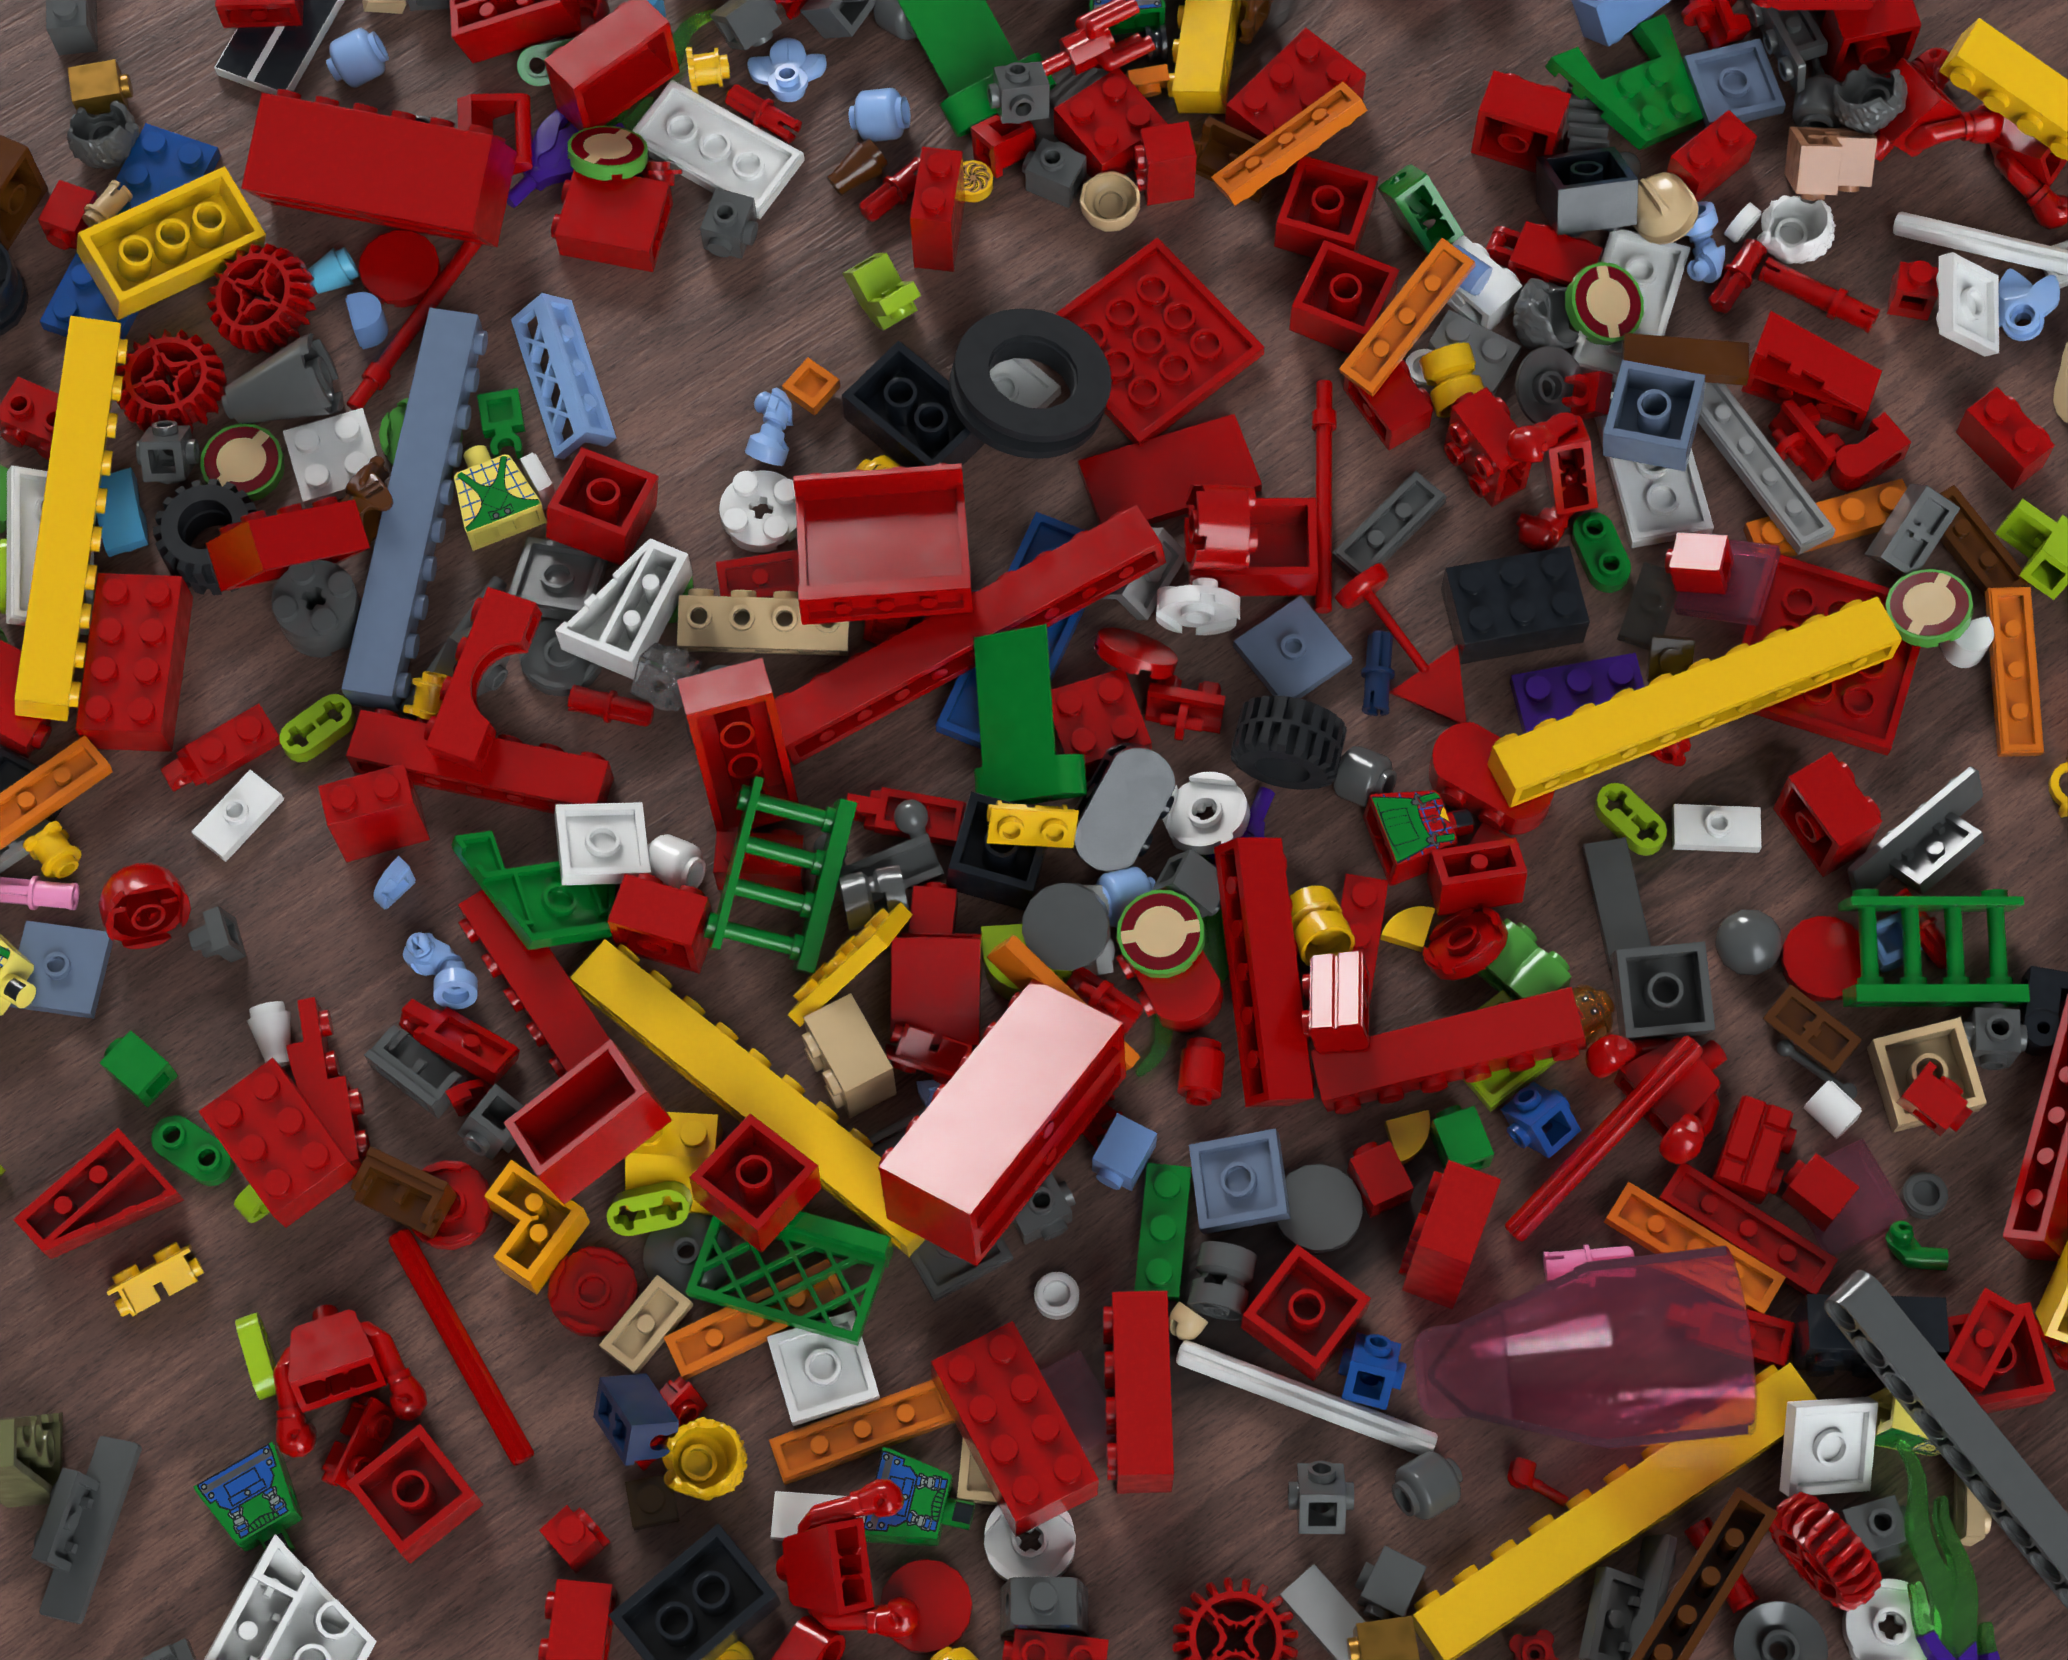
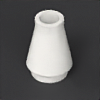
M268 1002L250 1008L251 1018L247 1020V1023L265 1063L274 1058L281 1067L290 1065L286 1045L291 1044V1012L285 1009L284 1002Z

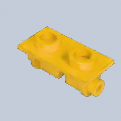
M997 800L996 805L988 804L987 822H989L986 842L988 844L1073 848L1079 810L1068 809L1067 804H1062L1061 807L1035 805V808H1031L1025 804H1008Z
M175 1242L153 1254L156 1261L141 1270L134 1264L112 1276L115 1284L108 1288L107 1294L110 1296L118 1291L121 1298L114 1301L122 1317L128 1314L135 1316L137 1313L160 1302L161 1298L154 1287L159 1282H162L169 1296L198 1282L197 1277L204 1274V1270L196 1257L188 1261L186 1254L191 1252V1244L180 1248L178 1243Z

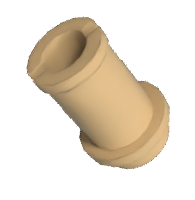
M112 180L93 204H87L84 207L83 221L91 227L116 216L132 200L133 195L130 190L124 185L118 190L120 182Z

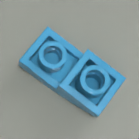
M132 468L111 473L110 476H102L100 488L108 489L105 514L97 513L99 526L103 527L102 540L108 557L131 552L137 548L149 545L146 516L140 507L137 478Z

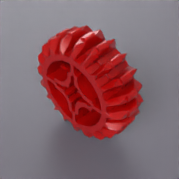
M268 243L263 248L259 245L251 244L249 253L244 250H237V260L234 262L224 259L227 269L224 273H214L219 282L218 285L208 288L211 295L215 298L207 303L209 309L214 312L210 320L213 322V325L218 327L220 336L230 341L236 348L246 349L250 353L259 354L261 350L273 354L276 344L281 348L288 346L289 336L300 338L299 331L297 330L300 325H311L309 319L305 317L306 313L317 310L314 303L309 299L318 294L315 287L311 285L314 278L311 272L306 270L307 266L304 261L297 256L294 257V254L288 249L277 248L275 245ZM254 296H259L263 299L267 298L270 300V302H267L263 299L258 300L254 298Z
M164 329L162 338L156 339L148 333V342L142 345L134 341L133 348L135 352L133 354L127 353L126 364L117 366L116 376H123L121 401H117L120 409L124 410L128 421L131 423L136 422L139 429L144 433L155 422L171 420L177 422V426L190 425L191 433L193 434V424L197 421L207 425V412L219 414V406L216 401H222V396L226 395L223 388L227 385V377L223 370L224 364L221 358L217 356L214 347L209 343L204 344L202 338L197 334L189 338L187 333L181 329L175 337H172L171 333ZM166 375H170L175 389L174 392L171 391L168 385Z
M1803 1492L1795 1493L1775 1507L1778 1514L1769 1527L1772 1540L1778 1545L1779 1552L1789 1562L1788 1565L1792 1566L1799 1577L1809 1584L1811 1590L1814 1589L1823 1600L1829 1601L1834 1607L1848 1612L1855 1610L1861 1604H1866L1875 1595L1874 1592L1881 1587L1882 1581L1878 1563L1872 1558L1871 1551L1862 1543V1538L1854 1533L1851 1525L1846 1524L1838 1513L1833 1512L1826 1503L1820 1502L1816 1496Z
M1226 1577L1223 1581L1224 1593L1219 1594L1213 1582H1209L1205 1586L1208 1600H1205L1196 1592L1190 1595L1191 1603L1197 1609L1196 1611L1188 1607L1180 1608L1179 1616L1188 1622L1189 1625H1174L1173 1634L1186 1638V1641L1173 1644L1172 1652L1178 1655L1188 1654V1657L1182 1660H1203L1197 1648L1196 1633L1204 1619L1211 1626V1631L1218 1641V1645L1211 1651V1655L1206 1660H1261L1259 1657L1260 1653L1253 1645V1638L1265 1623L1269 1626L1274 1641V1651L1271 1660H1281L1282 1658L1288 1660L1296 1659L1298 1650L1284 1645V1643L1297 1640L1299 1635L1297 1630H1283L1282 1628L1289 1624L1294 1616L1290 1611L1278 1616L1276 1615L1275 1611L1283 1603V1599L1280 1596L1274 1597L1268 1604L1264 1601L1268 1586L1262 1584L1257 1594L1253 1595L1248 1593L1251 1580L1244 1578L1240 1591H1233V1581L1230 1577ZM1225 1606H1242L1256 1613L1254 1615L1251 1614L1243 1621L1236 1622L1227 1618L1223 1613L1219 1614L1216 1610ZM1247 1631L1243 1642V1651L1237 1652L1235 1648L1234 1652L1226 1650L1223 1653L1228 1639L1227 1633L1233 1632L1235 1637L1236 1632L1244 1634Z

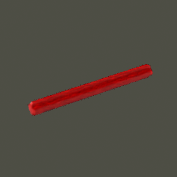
M1684 1036L1506 1222V1230L1517 1241H1525L1703 1054L1700 1044L1692 1037Z
M407 1228L394 1233L388 1239L391 1248L509 1460L515 1466L528 1461L534 1455L530 1443L413 1234Z

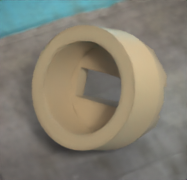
M1181 1302L1176 1304L1169 1316V1330L1171 1334L1183 1341L1195 1339L1208 1324L1204 1318Z

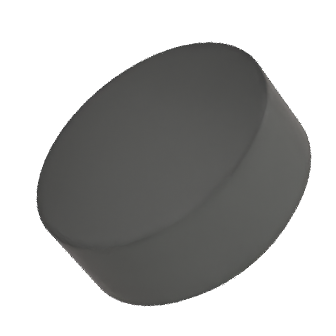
M1918 1172L1910 1176L1902 1186L1900 1192L1901 1204L1911 1216L1918 1219H1930L1937 1216L1946 1206L1948 1189L1943 1180L1937 1175L1930 1172Z

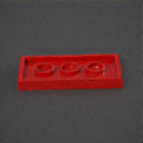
M1235 413L1148 439L1140 446L1134 443L1078 460V469L1099 525L1106 522L1114 513L1128 510L1135 505H1138L1149 524L1187 514L1189 505H1186V500L1191 484L1244 485L1245 487H1254L1255 493L1262 490L1261 480Z

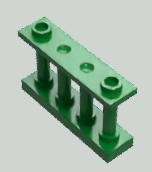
M755 776L750 780L749 785L742 784L739 791L736 810L742 811L717 913L709 912L703 937L710 939L707 949L714 951L721 949L723 938L788 954V959L794 960L792 971L808 975L815 974L857 803L840 798L834 802L833 808L827 806L823 810L760 793L764 778ZM756 810L821 827L820 832L827 833L823 850L816 849L815 852L750 836ZM745 853L810 869V874L816 875L812 892L805 891L804 895L740 879L739 875ZM734 895L798 911L799 917L805 918L801 935L794 934L793 937L728 921Z
M1858 889L1852 891L1851 897L1838 903V912H1858L1861 977L1857 978V984L1842 990L1843 1007H1979V1005L1985 1003H2001L2006 1007H2016L2030 1002L2029 984H2013V977H2008L2004 913L2023 906L2024 896H2008V890L2006 889L1981 891V896H1880L1878 889ZM1901 911L1904 977L1900 978V984H1884V977H1879L1876 912ZM1919 912H1944L1947 977L1943 978V984H1927V977H1922ZM1962 912H1986L1990 977L1986 978V984H1970V977H1965Z

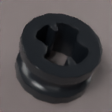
M1161 24L1155 30L1151 29L1150 26H1144V37L1149 35L1155 45V50L1146 54L1147 62H1153L1155 57H1160L1162 61H1167L1168 47L1165 25Z

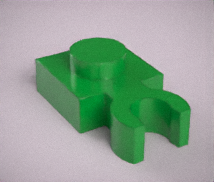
M518 388L477 395L482 431L485 439L492 438L490 449L493 458L501 456L500 451L505 446L514 447L517 459L522 458L524 455L522 442L519 436L515 434L526 432Z

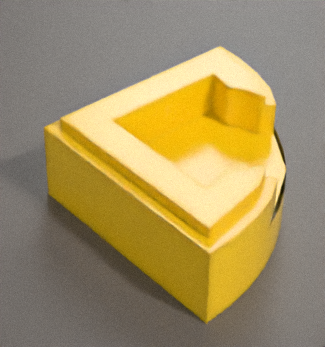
M1417 906L1397 913L1384 927L1380 940L1422 952L1435 908Z
M1429 1110L1385 1122L1389 1141H1391L1402 1165L1411 1161L1423 1148L1430 1130Z

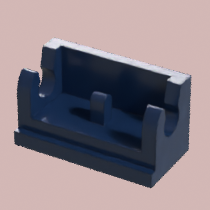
M647 1373L599 1378L593 1417L624 1465H634V1461L658 1459L666 1456L670 1452L667 1445L658 1444L651 1446L650 1442L655 1436H667L677 1433L679 1420Z

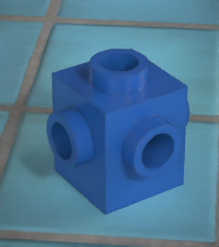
M1535 1082L1520 1090L1501 1109L1510 1125L1506 1130L1511 1139L1519 1147L1524 1149L1528 1146L1547 1158L1553 1156L1582 1131L1570 1110L1571 1106L1567 1099L1558 1090L1553 1088L1550 1091Z
M1357 1332L1353 1349L1344 1347L1338 1374L1346 1376L1341 1399L1386 1410L1392 1388L1401 1389L1407 1363L1398 1361L1401 1343L1390 1341L1382 1335H1366Z

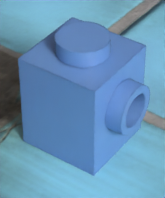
M1117 1113L1092 1158V1171L1097 1173L1096 1178L1112 1189L1119 1190L1122 1186L1132 1191L1156 1147L1157 1133Z

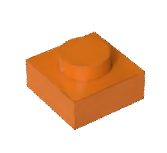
M1167 64L1128 70L1126 73L1129 80L1145 98L1161 94V88H1166L1167 82L1170 80Z
M807 357L782 385V390L786 392L788 398L815 416L841 386L839 378Z

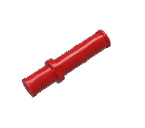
M1768 257L1765 262L1766 267H1762L1757 279L1758 281L1773 286L1826 312V317L1831 320H1835L1837 317L1869 334L1873 327L1872 324H1875L1881 309L1874 308L1849 296V291L1842 287L1839 290L1834 289L1774 260L1772 257Z

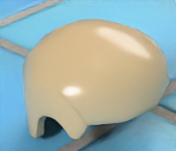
M1108 171L1096 174L1083 184L1079 203L1083 216L1092 227L1104 232H1114L1128 227L1135 220L1140 210L1141 196L1139 188L1128 176L1116 171Z

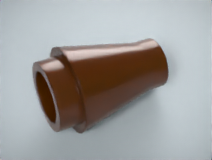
M867 139L862 144L857 142L836 169L827 176V179L838 194L842 196L847 191L883 174L881 169L887 166L888 162L878 147L870 139Z

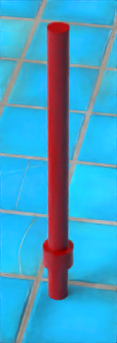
M463 242L376 362H371L361 375L363 381L346 403L350 409L364 408L375 391L383 389L391 378L389 372L426 323L429 308H436L482 246L481 244Z
M1319 380L1316 382V409L1312 411V430L1316 432L1318 548L1315 612L1320 614H1327L1332 611V432L1337 428V412L1332 409L1333 383L1330 380Z

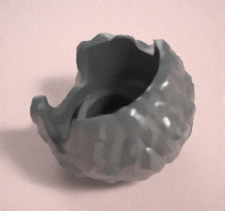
M1865 64L1860 65L1858 71H1849L1841 85H1834L1832 96L1833 112L1839 118V122L1858 133L1873 134L1879 129L1888 126L1889 122L1893 121L1898 113H1901L1906 107L1905 101L1908 90L1904 76L1900 75V70H1892L1890 72L1891 78L1882 77L1880 74L1870 70Z
M114 100L110 104V113L95 115L87 113L85 108L79 107L77 114H73L71 117L70 128L67 131L69 148L73 152L74 158H79L91 168H103L106 170L119 167L131 154V149L134 147L139 136V126L135 123L134 116L118 100Z
M1531 278L1522 288L1513 308V326L1517 338L1526 348L1535 350L1540 347L1555 346L1568 349L1575 345L1579 335L1578 332L1572 331L1569 328L1571 323L1565 309V292L1567 287H1560L1551 282Z

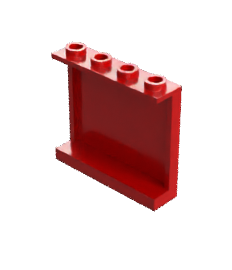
M939 463L918 467L897 466L891 469L865 471L856 469L849 472L810 473L808 475L793 476L796 497L799 565L798 601L802 625L973 612L962 463Z

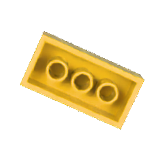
M224 166L78 232L76 252L118 321L215 276L214 273L224 272L227 269L224 259L234 262L237 260V250H244L249 253L251 244L259 245L263 248L266 233Z

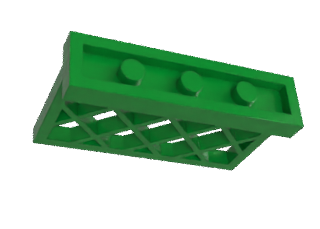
M800 1211L775 1238V1240L784 1243L789 1254L765 1266L758 1250L747 1241L722 1253L717 1243V1238L722 1224H725L713 1215L685 1291L687 1296L856 1346L859 1345L885 1267L888 1268L894 1252L890 1236ZM791 1244L801 1248L794 1251ZM715 1249L718 1256L710 1259L712 1251ZM751 1250L760 1269L736 1280L727 1261ZM814 1251L825 1254L831 1267L808 1278L799 1259ZM834 1257L841 1258L844 1260L839 1263H836ZM794 1262L803 1281L779 1293L770 1273ZM857 1263L872 1267L873 1270L869 1282L853 1290L850 1289L841 1272ZM721 1264L732 1282L716 1291L700 1287L704 1273ZM836 1274L846 1293L822 1305L813 1285ZM765 1276L774 1296L758 1304L747 1301L741 1288ZM808 1289L817 1308L802 1316L790 1313L784 1300ZM736 1291L739 1298L730 1296L728 1294ZM864 1294L861 1305L859 1306L855 1298ZM850 1301L857 1313L852 1331L833 1326L827 1313ZM779 1303L782 1311L771 1307ZM822 1316L825 1323L816 1321L814 1319Z

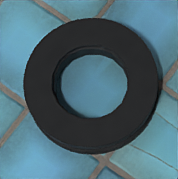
M1023 308L1009 309L982 318L964 334L958 345L949 377V395L952 406L960 421L980 441L1009 455L1043 459L1072 452L1085 444L1093 436L1103 417L1111 392L1112 379L1110 367L1103 351L1095 340L1082 328L1061 316L1046 311ZM1013 358L1033 359L1050 366L1062 376L1070 389V397L1064 403L1047 409L1025 407L1012 402L998 391L990 377V370L998 363Z

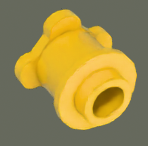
M686 47L688 73L692 91L699 94L698 86L719 84V88L724 87L723 79L730 78L727 54L720 55L718 47L714 48V52L693 54L692 47Z
M424 671L422 678H413L412 684L416 685L413 705H404L403 712L427 720L431 716L437 717L443 702L439 698L440 690L447 675Z
M59 821L48 823L43 830L36 835L28 837L23 843V848L30 852L33 860H39L42 864V873L47 878L56 877L61 879L71 875L78 868V862L82 855L78 847L71 846L68 842L69 834L65 829H62Z

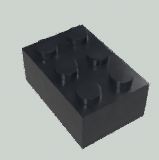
M899 340L842 394L844 418L903 467L931 466L939 463H962L963 466L985 444L975 437L958 418L949 395V381Z
M1570 546L1445 568L1441 592L1455 646L1458 644L1460 665L1584 642L1590 620Z
M1807 1294L1790 1316L1791 1322L1795 1323L1792 1338V1361L1794 1368L1806 1370V1374L1813 1377L1834 1375V1370L1852 1371V1376L1858 1378L1878 1377L1827 1314L1824 1302L1831 1295ZM1891 1296L1943 1359L1950 1352L1946 1297Z
M718 1523L608 1616L643 1660H716L780 1606L781 1602L776 1592Z

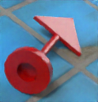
M1382 563L1369 567L1348 582L1335 596L1340 606L1344 609H1351L1367 600L1419 670V672L1391 690L1390 694L1457 723L1466 722L1458 644L1429 665L1425 662L1375 595L1389 578V573Z

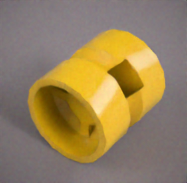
M1462 342L1443 346L1427 353L1419 360L1427 385L1435 386L1430 392V397L1438 417H1450L1452 405L1459 397L1468 392L1475 394L1484 388L1481 377L1472 374L1475 371L1476 361L1469 343Z
M1308 886L1291 894L1294 939L1297 942L1298 953L1307 966H1310V958L1314 955L1334 954L1338 956L1339 953L1352 952L1355 945L1354 935L1347 920L1342 915V910L1335 895L1329 888L1324 886Z

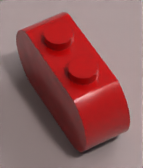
M1474 722L1458 723L1443 731L1433 748L1429 765V780L1433 790L1440 794L1442 800L1447 805L1459 810L1467 808L1472 814L1478 816L1477 818L1481 823L1484 822L1494 829L1502 830L1509 835L1530 832L1544 821L1555 791L1510 808L1487 764L1492 746L1501 737Z
M1203 950L1190 968L1170 978H1151L1131 967L1132 965L1124 959L1122 954L1115 957L1126 979L1129 980L1135 977L1142 991L1137 993L1136 996L1143 1006L1147 1017L1156 1014L1163 1027L1176 1032H1193L1207 1026L1218 1015L1223 1004L1224 991L1221 987L1220 979Z

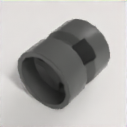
M899 864L877 868L870 877H867L863 872L839 876V885L849 931L864 929V925L882 908L889 913L901 902L908 909ZM872 893H883L884 899L873 903Z
M1217 1241L1201 1243L1195 1267L1201 1276L1192 1280L1187 1302L1188 1308L1211 1318L1229 1321L1242 1320L1250 1296L1245 1285L1253 1282L1258 1259L1257 1255L1251 1250L1230 1243Z

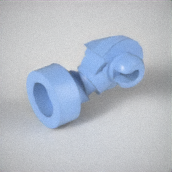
M1708 201L1697 202L1699 205L1698 218L1693 228L1685 235L1689 236L1690 243H1694L1695 247L1692 250L1695 259L1688 263L1687 273L1695 281L1703 280L1706 283H1713L1722 273L1725 261V245L1717 247L1714 238L1710 237L1713 235L1712 229L1718 223L1714 204Z
M776 387L772 389L771 394L764 391L755 398L754 408L758 413H763V422L765 424H762L759 433L750 435L745 453L759 461L784 466L789 447L784 441L785 433L782 431L785 430L786 426H793V411L786 392Z
M417 932L407 939L403 958L407 965L416 973L423 976L436 975L433 981V997L438 1005L457 1010L467 1008L475 1003L478 997L477 977L466 969L462 958L455 954L449 945L435 939L431 933Z

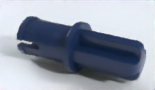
M1375 630L1368 635L1366 667L1361 670V676L1365 678L1362 712L1370 716H1378V709H1380L1381 716L1389 714L1390 680L1395 677V671L1391 669L1393 636L1390 632Z

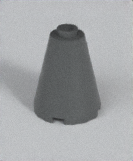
M312 333L303 335L226 385V395L222 396V405L227 416L230 419L235 418L240 424L330 415L340 412L343 408L342 391L334 393L333 380L339 379L338 374L321 340L316 339L312 341L314 335Z

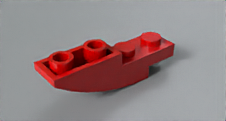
M315 997L297 1000L303 1042L286 1045L295 1082L300 1092L358 1171L371 1146L367 1130H360L358 1115L365 1113L360 1088L353 1089L347 1077L340 1076V1066L336 1051H329L327 1036L334 1035L329 1010H322Z

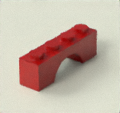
M487 587L483 598L478 597L476 599L470 617L474 623L468 637L463 636L456 649L455 660L458 663L452 677L447 676L440 690L439 698L443 702L437 717L431 716L425 728L424 740L427 741L425 746L434 756L482 771L497 732L479 710L477 700L478 687L485 672L496 661L509 655L528 653L542 617V612L536 602L491 587Z

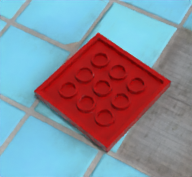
M1158 237L1055 313L1082 328L1095 340L1103 351L1110 367L1112 379L1111 392L1104 413L1133 444L1137 443L1139 446L1148 439L1157 437L1264 355L1265 347Z
M1770 551L1741 644L1747 643L1751 646L1763 641L1766 636L1778 629H1786L1787 631L1800 627L1807 619L1817 614L1831 615L1838 612L1845 604L1856 599H1861L1864 602L1878 596L1886 610L1885 603L1891 588ZM1901 640L1892 659L1751 714L1888 756L1893 745L1921 647L1910 645Z

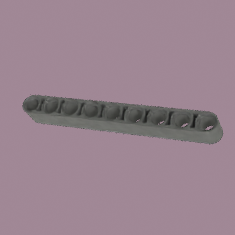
M1863 1270L1854 1271L1824 1302L1827 1314L2068 1609V1513L1882 1284L1868 1272Z

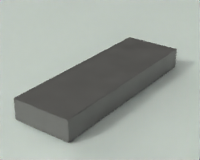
M1415 471L1332 552V560L1353 578L1375 564H1384L1446 503L1447 496Z
M1626 837L1586 843L1582 847L1609 970H1612L1610 955L1615 950L1651 946Z

